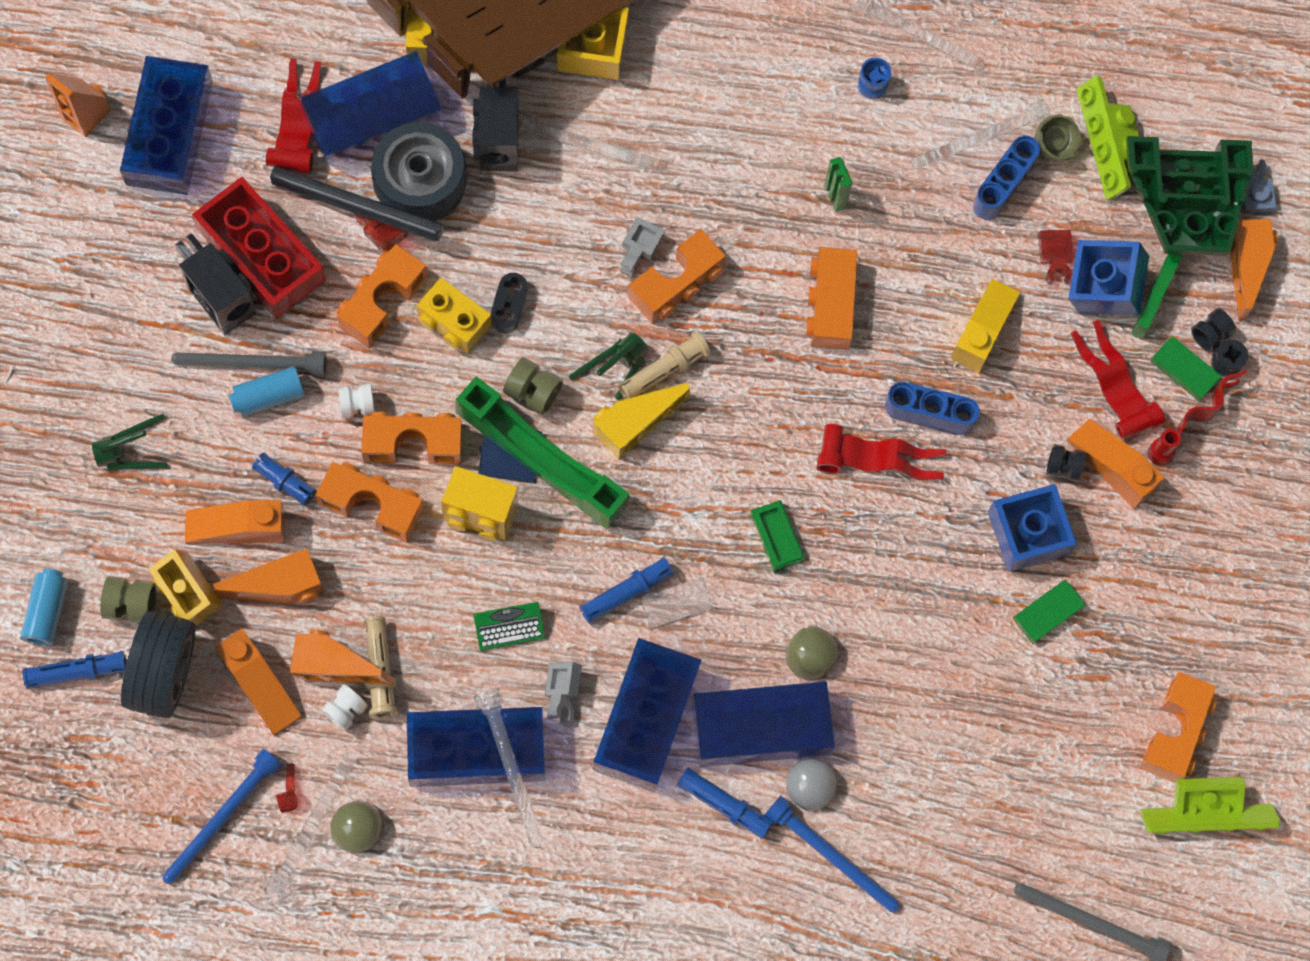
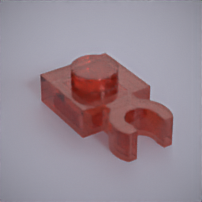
M354 213L357 223L364 226V235L382 253L385 250H391L395 244H399L409 236L407 231Z
M1071 229L1039 231L1040 264H1050L1046 273L1047 284L1052 285L1054 273L1062 274L1064 284H1068L1072 272L1066 264L1072 263L1074 259Z

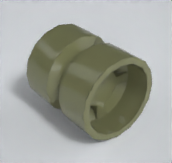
M522 357L507 378L503 393L518 402L526 400L528 408L544 415L559 394L563 379L548 370L540 372L538 364Z
M108 576L104 582L101 595V618L121 621L124 617H128L131 623H140L147 611L154 612L157 587L154 582L135 580L130 584L127 578Z

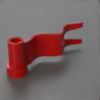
M290 58L288 82L283 92L281 103L280 129L275 148H267L266 166L297 169V173L311 174L313 149H308L307 147L312 130L314 98L319 88L321 62L315 61L309 85L301 94L300 99H297V59Z
M1099 319L1094 321L1093 325L1100 349L1110 365H1107L1103 360L1090 352L1076 330L1070 333L1080 356L1095 372L1105 400L1120 420L1115 423V428L1123 441L1148 428L1155 429L1166 423L1164 413L1157 402L1153 401L1147 404L1144 397L1134 386L1124 358L1108 341Z
M1247 370L1241 373L1230 374L1223 378L1212 395V407L1195 406L1189 409L1176 430L1166 429L1160 438L1155 439L1147 451L1149 460L1158 466L1169 464L1175 456L1176 447L1181 441L1180 434L1185 428L1186 422H1207L1211 420L1224 402L1223 389L1235 387L1239 384L1240 380L1238 379L1231 383L1226 382L1241 378L1247 373Z
M831 423L826 424L824 427L822 451L818 454L816 469L820 472L837 474L842 471V466H849L864 472L897 470L918 480H944V473L918 469L904 458L897 456V454H904L913 459H929L946 456V449H920L900 439L867 441L856 436L843 434L844 428L839 424Z

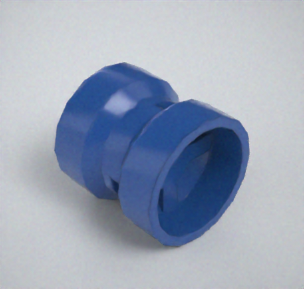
M870 58L863 63L858 78V89L864 97L877 99L886 93L892 74L889 63L881 58Z

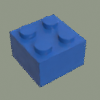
M1078 240L1068 300L1079 313L1140 315L1149 254L1139 241Z
M1056 484L994 500L988 510V515L1008 572L1068 556L1077 545Z

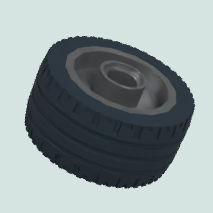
M413 122L397 126L387 133L386 136H383L374 150L371 163L374 191L381 203L433 221L441 220L460 203L466 188V160L459 143L448 131L427 122Z
M147 611L143 615L133 638L125 667L121 689L122 707L156 717L170 718L173 715L181 697L191 662L196 632L194 622L177 616L161 614L160 612Z

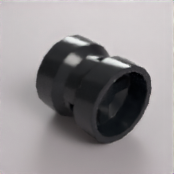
M1219 308L1209 313L1207 320L1199 321L1191 328L1194 340L1207 352L1215 350L1220 345L1222 339H1229L1237 331L1232 318Z
M1053 444L1046 475L1054 477L1063 475L1070 481L1079 482L1085 464L1086 451L1078 449L1069 451L1062 445Z

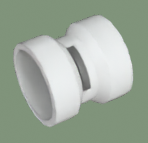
M371 383L361 384L358 390L352 389L349 386L338 387L342 419L353 418L358 412H361L364 416H371V413L375 412Z
M343 684L336 692V699L332 702H327L321 711L330 721L346 732L353 724L352 719L355 715L362 714L368 705L357 693Z

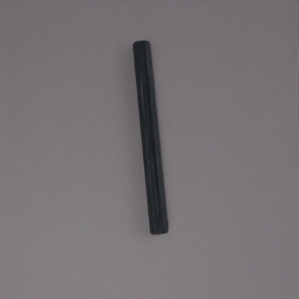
M275 167L270 175L272 185L421 237L439 241L443 235L442 223L281 167Z

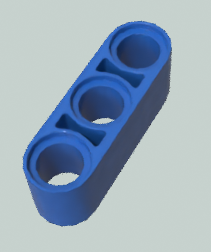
M1023 135L1015 139L982 183L973 203V210L979 218L991 220L997 217L1033 169L1040 152L1039 143L1035 138ZM1017 152H1026L1030 157L1023 158ZM1000 175H1009L1013 180L1005 181ZM989 197L996 204H987L983 201V198Z
M898 382L891 386L884 405L886 413L894 419L958 435H964L972 431L980 415L978 404L971 398L907 382ZM902 396L907 400L908 404L904 406L898 405L894 402L893 397ZM934 404L940 412L930 413L925 409L924 405ZM956 412H966L971 420H960Z

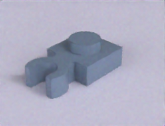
M1260 160L1257 164L1258 171H1253L1245 192L1247 194L1242 205L1243 214L1274 213L1277 208L1273 180L1263 179L1267 165L1265 160Z

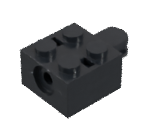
M506 79L499 82V87L491 88L488 84L487 87H480L479 98H473L474 160H479L480 171L518 172V87H506Z
M190 233L186 236V240L195 254H192L181 240L175 244L176 249L184 259L179 264L187 289L225 336L256 314L253 307V302L256 300L250 291L252 287L242 273L236 275L231 267L233 263L223 249L217 251L212 243L202 247L195 236Z

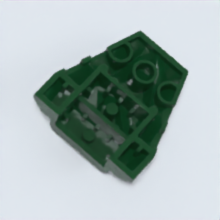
M1127 136L1128 169L1164 253L1228 256L1240 219L1238 217L1241 206L1246 198L1247 185L1254 170L1252 141L1221 139L1215 151L1161 150L1159 148V137Z

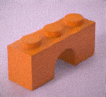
M700 229L677 247L676 260L684 269L682 275L676 278H666L660 275L652 266L628 285L627 297L651 324L659 318L664 320L675 311V306L683 299L685 301L692 299L700 291L699 287L706 281L713 282L722 275L726 255Z
M397 244L390 251L385 250L380 255L374 271L370 275L366 274L361 278L356 287V293L351 299L346 298L337 309L339 328L369 349L389 325L387 313L376 305L378 298L385 293L393 292L409 300L428 277L426 265Z
M373 412L371 416H363L361 453L364 463H396L398 447L406 440L417 439L427 446L429 464L461 465V417H455L454 414L440 413L436 417H423L422 414L415 412L405 413L403 416H390L386 412Z
M332 461L315 495L318 505L348 518L355 504L363 500H372L381 507L375 521L377 530L407 543L424 509L422 499L419 498L420 495L409 488L402 487L401 490L389 485L390 482L381 476L372 475L369 477L359 473L360 469L350 463L342 462L340 465Z
M1178 672L1171 679L1161 709L1173 713L1179 719L1181 734L1180 736L1170 737L1157 732L1152 736L1140 766L1141 770L1176 783V779L1191 776L1196 764V758L1192 757L1195 746H1201L1207 732V728L1202 727L1206 715L1209 717L1212 715L1217 704V698L1213 697L1216 686L1182 672Z

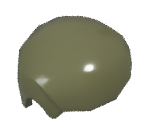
M1061 114L1043 119L1034 135L1040 146L1039 153L1043 158L1053 162L1067 161L1075 157L1077 150L1082 144L1077 124L1070 117Z
M818 626L803 627L791 638L786 647L787 666L796 676L805 680L821 679L835 664L838 656L837 642L828 631Z
M361 800L342 805L335 812L330 823L332 840L341 850L354 854L371 849L384 832L382 813L373 804Z

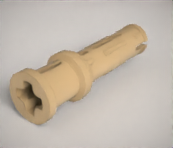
M695 331L691 333V338L677 347L675 345L669 347L667 354L661 359L619 383L618 389L624 399L636 397L677 371H687L688 366L701 357L707 358L711 356L710 348L701 334Z
M382 616L366 618L364 624L369 662L391 675L385 625L386 619ZM396 680L395 685L366 684L367 691H370L372 709L369 711L370 718L389 719L399 715V708L395 706L394 689L397 687Z

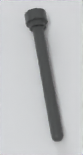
M312 351L311 354H305V357L176 352L171 356V361L174 365L287 369L295 366V369L305 370V373H311V376L325 377L327 370L326 351Z
M1019 883L1014 887V893L1018 897L1144 952L1143 956L1148 957V961H1165L1168 956L1172 942L1158 936L1157 939L1153 937L1147 939L1025 884Z

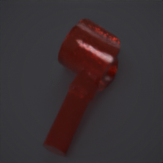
M287 764L285 785L287 792L276 794L281 813L295 810L298 807L294 785L295 764Z

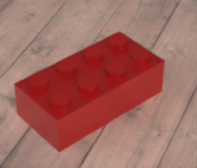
M242 176L192 214L198 232L208 243H212L217 251L223 249L233 263L231 267L237 275L242 273L252 287L251 291L276 320L326 282L324 268Z

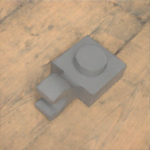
M636 217L622 242V247L627 249L628 252L621 262L622 268L620 272L632 277L641 257L650 261L664 237L665 230Z
M575 662L549 663L544 695L551 698L547 709V717L549 719L560 718L561 723H572L574 708L570 698L578 697L581 664Z

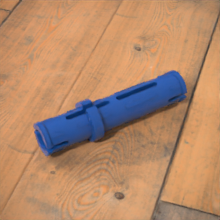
M662 557L640 572L638 570L631 572L632 576L587 603L580 605L579 609L583 612V617L590 625L593 621L639 594H648L651 587L670 576H674L673 570L669 569L671 568L665 557Z
M124 651L94 656L93 653L87 654L85 658L23 668V682L26 690L79 679L89 678L90 681L98 680L99 676L125 672L127 660Z
M690 768L684 771L676 785L730 819L729 822L734 826L736 824L742 826L761 840L773 824L772 820L748 806L749 802L744 799L740 801Z

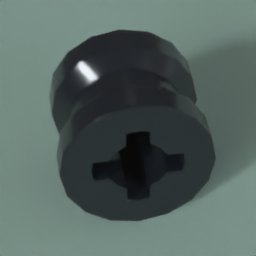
M1229 339L1223 341L1211 358V366L1222 377L1239 373L1248 360V351L1237 340Z

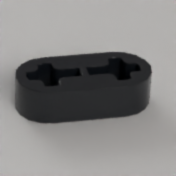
M518 273L504 275L498 285L491 309L492 327L500 333L507 334L513 332L520 322L528 287L526 279ZM512 283H517L519 290L515 291L513 300L508 299L509 292L507 287H511ZM509 307L511 319H507L506 324L500 323L499 316H502L505 308Z

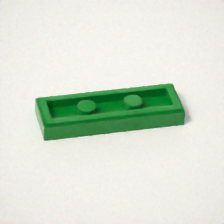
M1168 254L1131 332L1133 333L1132 336L1141 340L1145 336L1183 254Z

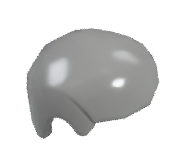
M814 757L800 759L788 771L786 789L788 795L797 806L807 810L821 809L832 801L836 792L837 781L834 771L822 760Z

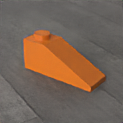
M51 73L45 77L62 120L84 137L110 112L106 100L108 96L98 85L93 84L90 86L83 79Z
M1271 219L1239 220L1229 253L1238 320H1245L1252 310L1272 255L1278 245V234L1276 230L1272 229Z
M1091 419L1086 421L1066 440L1074 449L1086 451L1085 460L1133 509L1152 494L1165 478L1141 453Z
M246 500L186 510L185 543H285V509L282 500Z
M307 548L213 584L219 599L284 604L299 602L300 604H307L316 600L318 594L323 593L320 580Z
M243 628L214 647L224 665L274 736L302 718Z
M310 630L309 634H296L290 673L298 678L313 682L395 685L396 678L329 637V632Z

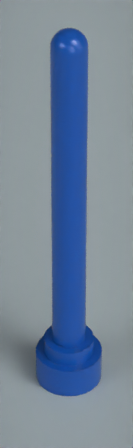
M263 748L254 758L256 762L252 765L254 767L253 771L165 871L162 879L166 884H172L177 880L264 777L268 779L271 774L275 776L284 766L267 750Z
M781 795L765 813V817L772 820L773 824L776 822L780 826L785 824L889 912L894 913L899 910L900 904L894 897L792 814L794 810L789 807L791 804Z

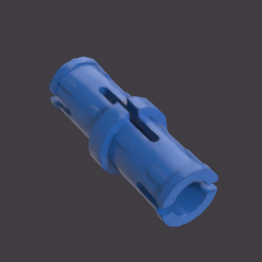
M265 452L259 455L261 461L256 459L252 465V470L272 482L277 491L281 492L283 490L300 502L301 505H308L309 501L307 499H313L316 489L294 475L295 472L290 467L284 468Z

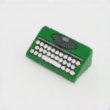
M539 602L473 614L480 651L545 639Z

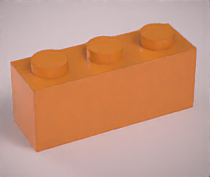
M819 247L817 258L811 257L810 276L815 277V287H809L808 306H813V317L807 316L806 336H811V347L849 350L853 329L857 250Z

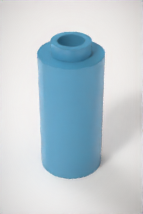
M295 366L232 386L234 393L228 395L234 413L241 411L243 417L305 397Z
M45 568L43 573L35 574L20 636L21 640L40 646L54 645L68 580L63 577V572Z

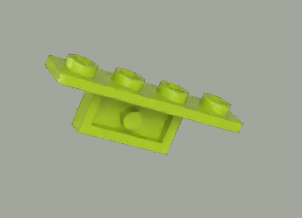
M1094 76L1077 88V94L1106 200H1113L1131 188L1126 166H1128L1126 138L1127 136H1139L1131 106L1108 103L1102 77Z
M1243 777L1176 779L1173 808L1141 809V819L1146 831L1156 834L1184 831L1199 833L1210 830L1231 832L1237 829L1266 830L1268 828L1280 827V818L1272 804L1244 805L1246 783Z

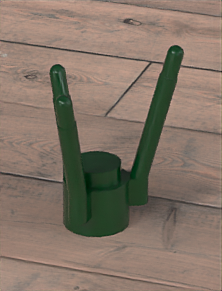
M631 332L623 340L619 339L613 346L571 373L569 378L574 380L615 353L612 358L597 370V375H603L620 361L625 366L632 364L624 379L625 381L635 375L638 369L646 362L642 356L648 351V347L643 339ZM619 390L615 395V398L617 400H620L622 398V394Z
M157 415L119 433L92 442V451L97 466L107 465L109 472L119 469L167 468L168 464L166 462H119L120 458H124L122 445L145 437L147 433L143 429L164 420L165 415Z

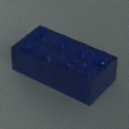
M417 51L300 97L298 102L323 161L383 137L397 126L420 122L437 115L442 110Z
M146 56L120 166V172L126 186L188 195L213 84L208 65Z
M638 638L593 761L594 771L653 792L657 791L699 673L701 659Z
M827 681L693 694L692 710L699 767L831 755L835 748Z
M542 707L406 712L408 781L410 787L545 781Z

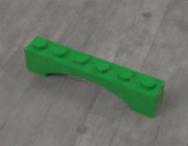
M477 376L455 399L456 414L606 530L609 529L628 506L630 494L606 475L602 476L553 445L523 420L501 398L497 391Z

